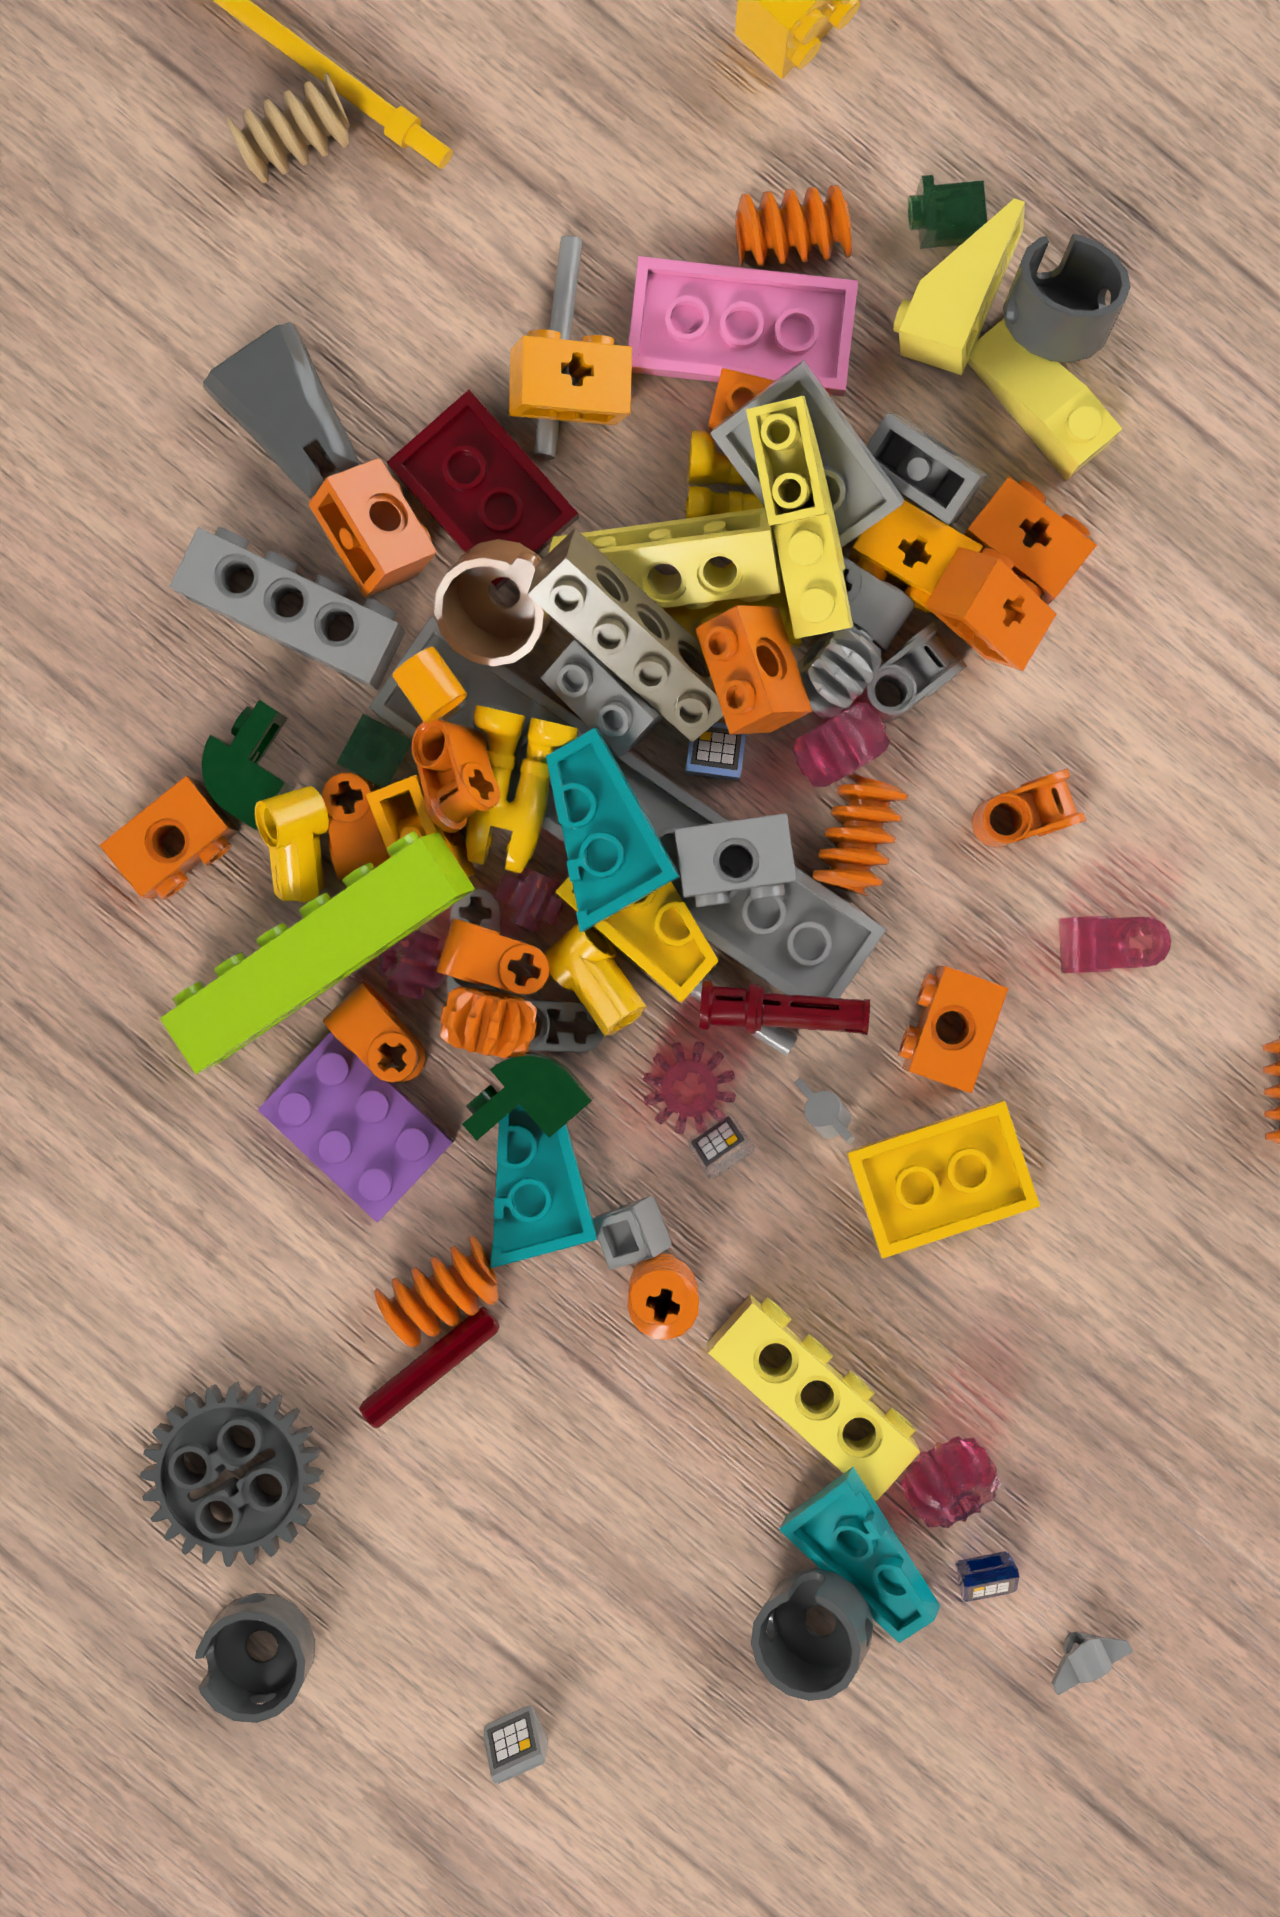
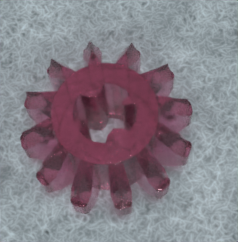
M858 702L842 710L835 717L828 718L795 739L791 749L797 758L796 763L802 774L808 777L812 785L815 787H827L880 756L881 753L887 750L891 741L884 730L886 727L878 713L875 715L868 703Z
M696 1041L694 1043L692 1059H685L681 1043L675 1042L672 1044V1052L677 1062L671 1065L666 1057L660 1053H656L653 1057L655 1064L665 1071L664 1076L652 1072L644 1074L643 1081L645 1083L662 1086L661 1091L645 1095L644 1102L646 1105H654L665 1101L666 1105L658 1111L655 1121L662 1124L667 1121L673 1112L678 1114L675 1122V1133H684L687 1117H694L698 1133H705L707 1126L702 1116L703 1113L708 1111L718 1122H722L726 1118L722 1109L714 1104L715 1100L718 1099L727 1103L735 1101V1093L729 1090L718 1089L717 1084L730 1082L735 1079V1074L733 1070H724L713 1074L712 1070L724 1058L720 1051L714 1052L706 1063L700 1061L704 1052L703 1042ZM687 1073L699 1075L700 1077L697 1079L699 1085L705 1083L703 1095L694 1094L691 1102L680 1100L681 1091L674 1092L673 1090L675 1080L684 1081Z
M960 1436L953 1437L944 1444L937 1442L933 1449L928 1452H921L920 1459L910 1463L906 1468L907 1474L901 1481L906 1492L905 1497L916 1515L922 1518L927 1527L941 1526L942 1528H949L957 1521L966 1522L967 1518L972 1514L981 1513V1507L994 1500L996 1497L995 1491H997L1001 1484L997 1468L985 1448L981 1447L975 1438L962 1439Z

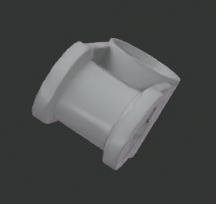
M843 557L846 569L843 570L853 626L856 629L861 628L873 639L872 642L881 649V653H885L915 604L912 599L895 586L879 580L851 560Z
M933 622L906 642L894 653L891 659L879 667L874 673V679L863 689V693L859 695L860 706L870 719L884 723L899 718L925 696H931L967 667L962 659L955 660L935 634L938 629ZM885 681L894 684L900 692L901 700L899 705L895 707L882 705L875 696V685Z

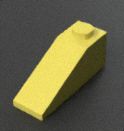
M1014 198L919 281L912 300L903 299L897 311L893 331L899 333L900 356L955 374H963L1024 229V201Z
M1004 318L976 341L968 364L1066 481L1109 446L1121 432V426L1083 382L1059 362L1049 361L1031 354L1017 343L1007 329Z

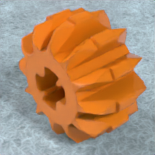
M461 986L448 993L446 1005L442 1007L440 1037L455 1048L465 1049L468 1052L480 1053L485 1056H498L504 1059L506 1057L523 1056L528 1052L530 1042L534 1039L537 1022H535L537 1008L530 1001L524 1000L523 997L512 996L508 993L496 992L491 989L485 990Z

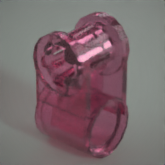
M1109 916L1059 918L1061 973L1108 972L1113 968L1154 966L1163 961L1170 951V933L1166 926L1155 918H1109ZM1139 927H1141L1142 936L1152 938V948L1143 949L1142 958L1140 950L1130 948L1129 938L1139 935Z

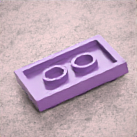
M331 1032L258 1109L266 1119L377 1223L454 1142L444 1130L393 1082L383 1081L375 1076L357 1055L347 1049Z

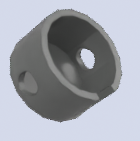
M1072 234L1059 266L1050 272L1037 273L1049 243L1047 236L1040 237L1026 248L1003 305L1005 325L1017 343L1031 354L1049 361L1072 363L1091 358L1105 346L1130 290L1128 271L1118 256L1101 243L1081 235ZM1109 290L1111 300L1110 305L1106 307L1105 296Z
M818 1568L794 1572L779 1582L753 1622L751 1646L756 1664L769 1683L786 1695L807 1701L829 1699L846 1689L854 1678L871 1646L874 1624L869 1605L854 1584L834 1572ZM813 1606H822L831 1611L836 1621L835 1630L829 1635H818L811 1631L805 1620L808 1609Z
M253 1593L237 1598L219 1612L205 1632L195 1654V1659L204 1658L206 1655L208 1672L199 1685V1691L214 1711L233 1721L257 1723L278 1716L294 1702L314 1663L315 1638L308 1618L296 1604L277 1594ZM267 1631L276 1638L278 1649L273 1658L267 1661H258L252 1658L247 1650V1640L252 1633Z

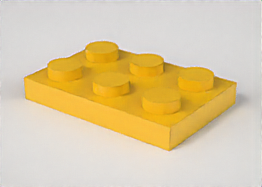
M999 1100L845 1151L882 1259L1040 1207L1004 1100Z

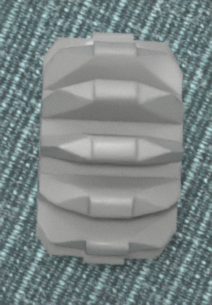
M853 626L822 634L818 641L809 647L806 655L798 662V669L812 711L821 718L835 717L844 708H849L853 700L858 695H861L867 684L874 679V673L880 667L881 649L872 642L873 639L861 628L856 629Z

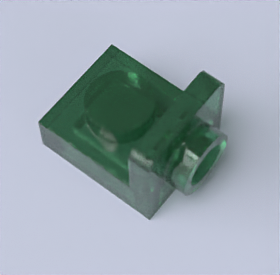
M933 175L921 176L916 194L909 195L908 197L910 230L919 231L920 249L961 245L988 222L984 180L934 185Z
M362 714L336 764L383 788L390 784L411 741L406 736Z

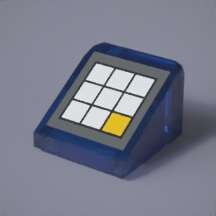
M1006 1551L958 1560V1563H955L961 1596L964 1602L1010 1594L1018 1588V1568L1010 1554Z

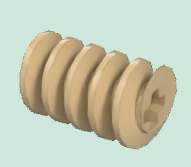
M328 73L324 75L325 93L323 94L311 81L304 83L305 102L303 103L290 90L283 93L285 111L281 112L270 99L263 101L264 120L262 121L249 108L244 109V129L240 130L229 117H226L249 171L262 183L269 181V162L282 174L289 172L288 154L290 153L303 166L309 164L308 145L310 144L323 157L329 155L328 137L331 135L343 148L349 146L348 128L350 124Z

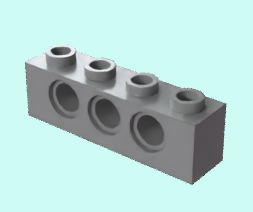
M200 527L197 528L169 586L172 590L191 602L368 687L378 690L405 634L401 625L394 621L397 612L370 598H367L364 606L344 597L348 590L346 587L325 576L317 574L315 581L312 582L295 574L298 565L275 552L268 550L265 558H262L245 550L249 542L225 528L218 527L215 535ZM251 569L254 574L251 587L243 593H232L230 590L232 576L239 570ZM289 593H301L304 598L301 611L293 617H281L279 604L282 598ZM339 616L353 618L354 628L347 639L339 642L329 640L328 627L335 618Z

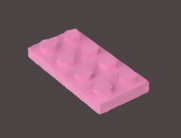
M638 256L628 346H632L631 373L719 382L721 369L726 368L777 380L804 360L827 393L835 396H844L847 384L858 280Z

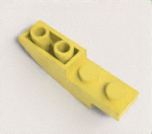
M805 396L746 409L768 524L773 526L794 637L798 639L853 627L843 575V570L846 569L826 475Z

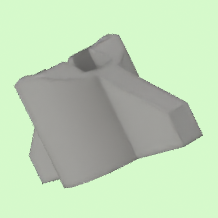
M798 1078L794 1084L808 1098L804 1108L807 1121L823 1138L831 1139L840 1134L850 1145L855 1138L846 1129L852 1118L848 1108L834 1093L820 1091L814 1094L805 1082Z
M1079 1631L1070 1633L1065 1638L1063 1646L1064 1656L1051 1685L1055 1693L1060 1695L1079 1683L1095 1681L1106 1675L1111 1670L1113 1663L1132 1653L1133 1650L1129 1642L1123 1639L1095 1636Z

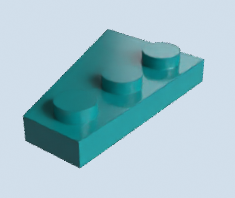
M597 728L591 729L546 756L558 821L562 827L568 861L566 863L570 882L573 883L580 932L588 930L681 877Z
M520 1104L499 1121L496 1194L493 1214V1246L491 1249L490 1269L595 1241L598 1238L567 1123L549 1138Z
M851 1467L786 1515L779 1530L820 1569L837 1573L854 1584L867 1601L872 1618L898 1643H901L935 1620L940 1604L854 1467Z

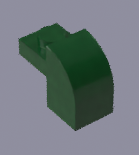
M261 700L257 702L254 708L248 706L240 713L231 729V734L235 738L230 745L212 735L209 736L201 761L203 780L214 801L225 811L255 830H258L255 820L256 803L293 791L295 788L259 765L261 759L288 719Z
M527 1053L523 1056L505 1059L490 1069L503 1084L504 1088L498 1092L490 1084L468 1103L466 1107L473 1115L462 1125L477 1141L520 1104L550 1138L585 1108L594 1097L572 1071L558 1060L542 1054Z

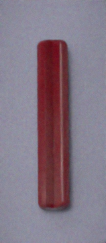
M485 1307L479 1308L476 1314L466 1318L365 1399L359 1408L364 1419L373 1428L381 1427L492 1338L500 1328L496 1318Z

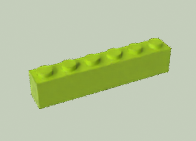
M413 831L400 838L386 849L391 856L388 860L376 868L371 862L357 868L342 880L347 888L332 899L328 893H324L311 900L299 909L303 917L299 922L290 928L285 923L273 927L256 939L260 949L246 958L243 952H240L218 965L214 969L218 978L204 987L201 981L175 995L172 1000L176 1007L159 1019L194 1073L198 1074L222 1063L474 891V886L439 832L419 837Z

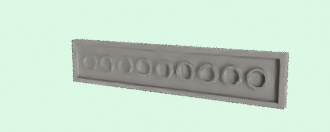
M430 617L395 668L396 670L418 652L429 647H435L467 693V697L459 704L460 711L446 721L479 730L485 737L487 750H489L487 734L480 730L473 721L476 705L526 716L523 731L514 754L516 762L511 773L507 795L509 803L515 797L521 775L522 759L526 758L527 734L531 717L578 728L577 738L591 730L583 720L504 666L473 663L455 652L441 635L437 621ZM391 674L368 708L413 738L417 727L423 720ZM609 747L680 874L674 829L728 822V820L631 753L626 752L619 757ZM550 780L547 809L542 828L564 842ZM729 847L720 854V868L726 875L740 878L750 871L751 858L743 848ZM795 867L797 881L784 884L785 895L752 899L751 889L728 892L730 903L696 907L695 897L683 898L681 877L672 881L706 940L784 994L840 998L887 930L797 867Z

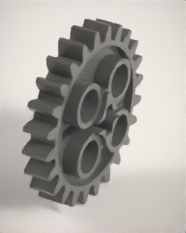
M234 1382L229 1387L226 1397L223 1398L220 1389L214 1384L206 1390L205 1403L200 1396L193 1392L185 1399L187 1412L175 1405L166 1413L172 1426L160 1423L154 1428L152 1433L162 1444H150L144 1450L143 1455L157 1463L147 1466L140 1473V1478L154 1481L155 1486L149 1489L142 1497L143 1501L160 1502L161 1507L150 1519L152 1522L165 1519L170 1521L172 1525L164 1536L166 1541L180 1533L186 1537L182 1548L184 1555L189 1553L197 1544L203 1547L202 1560L205 1564L210 1561L216 1551H221L225 1566L231 1567L236 1560L238 1552L242 1551L245 1560L251 1565L254 1564L259 1556V1546L272 1557L280 1548L278 1537L291 1543L298 1534L293 1523L306 1525L312 1514L302 1504L314 1505L320 1498L321 1493L308 1486V1484L319 1482L324 1475V1470L309 1466V1463L320 1455L321 1448L304 1446L303 1442L312 1433L313 1428L309 1426L296 1430L292 1425L300 1413L298 1408L289 1411L285 1415L278 1411L282 1402V1395L278 1394L266 1404L261 1402L262 1386L257 1385L248 1397L245 1398L242 1396L239 1382ZM244 1425L249 1428L254 1434L255 1446L244 1448L237 1445L231 1434L232 1426ZM271 1448L275 1451L274 1457L251 1466L239 1480L236 1477H231L198 1499L190 1497V1491L212 1483L225 1468L229 1471L235 1470L266 1449ZM195 1452L201 1455L207 1466L206 1473L195 1474L191 1472L185 1465L184 1453ZM271 1474L275 1476L281 1483L282 1494L273 1496L264 1493L259 1487L258 1475ZM216 1500L228 1504L234 1515L233 1521L222 1522L216 1519L211 1512L210 1502Z

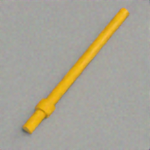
M212 0L323 83L324 75L328 73L336 92L383 126L384 135L400 147L407 148L410 146L440 169H443L449 163L453 150L421 127V119L403 106L396 109L252 1Z

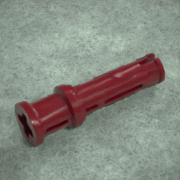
M703 980L699 1030H708L711 1025L744 1027L746 1033L755 1034V1031H761V1026L868 1035L870 999L860 1000L765 993L764 987H759V984L750 983L747 989L714 986L712 980Z

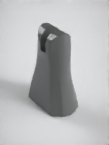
M288 322L274 326L213 368L203 381V388L266 451L293 483L310 498L316 494L325 481L319 473L320 469L315 459L310 460L304 451V448L313 441L317 440L324 450L321 454L330 464L332 463L339 473L359 465L352 443L325 392L295 324Z

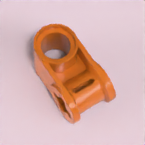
M440 719L425 724L423 721L413 735L411 747L412 756L417 764L425 796V808L431 820L441 830L448 833H456L466 825L469 816L478 810L488 811L499 803L500 790L492 772L484 735L474 728Z
M1068 768L1024 783L1020 788L1002 793L980 804L972 818V828L977 839L990 847H1002L1035 835L1041 837L1086 821L1084 813L1077 812L1069 790L1067 779L1071 775ZM996 806L1005 808L1013 818L1012 830L1006 836L997 833L990 824L991 811Z
M339 773L332 776L325 783L322 791V798L329 818L330 853L336 876L340 882L348 874L369 862L376 868L390 858L366 794L376 791V788L368 778L353 773ZM346 784H349L351 789L359 790L363 793V800L355 802V812L353 813L349 807L340 806L338 803V796L346 794Z
M452 918L436 972L481 986L487 984L516 994L527 995L537 992L544 986L549 977L550 967L547 957L535 946L501 936L500 932ZM523 953H527L529 955L528 964L535 967V973L533 977L524 976L520 984L514 983L516 974L508 970V964L510 960L520 961Z
M364 981L323 1019L330 1032L347 1049L356 1054L375 1076L383 1081H411L418 1077L425 1068L427 1058L422 1043L397 1018L391 1006ZM390 1047H405L407 1049L402 1056L403 1061L407 1064L405 1068H390L388 1066L393 1058L388 1051Z

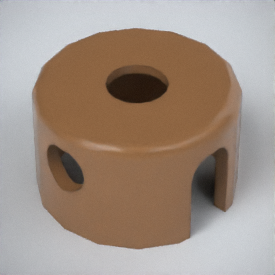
M496 539L476 544L461 555L458 562L449 569L436 590L434 615L441 635L455 652L473 663L499 666L514 663L533 649L553 618L527 595L536 566L542 560L537 553L521 543ZM506 577L516 583L520 592L519 600L516 604L504 607L493 601L489 593V586L495 578Z

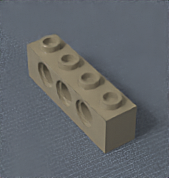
M574 528L537 564L527 595L691 742L695 741L723 717L700 643L578 530Z

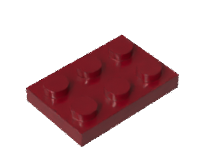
M467 390L386 462L392 472L464 553L478 543L502 539L521 543L539 554L552 542L553 537L562 534L579 519L578 512L470 390ZM498 577L491 584L498 590L509 578Z

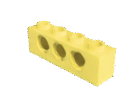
M765 508L581 533L661 608L685 605L689 609H702L711 606L716 601L737 598L745 602H756L766 599L771 594L780 593L781 565L773 526L768 524ZM567 535L553 537L549 552ZM722 556L730 559L734 565L728 568H719L711 564L709 560L713 557ZM659 564H669L679 572L674 575H664L659 573L654 567Z
M750 1294L707 1342L708 1354L841 1472L845 1473L851 1467H854L873 1499L877 1502L920 1453L915 1440L911 1437L916 1431L915 1427L894 1408L891 1407L885 1414L869 1399L875 1394L874 1391L855 1373L849 1371L843 1377L828 1363L833 1358V1355L813 1336L808 1334L801 1340L787 1327L792 1319L775 1302L767 1297L760 1303ZM778 1343L789 1349V1358L784 1365L778 1368H769L759 1361L761 1351L769 1344ZM819 1380L830 1385L831 1391L828 1398L820 1404H809L801 1398V1392L809 1382ZM865 1418L872 1423L870 1433L864 1439L852 1441L843 1436V1429L850 1420Z

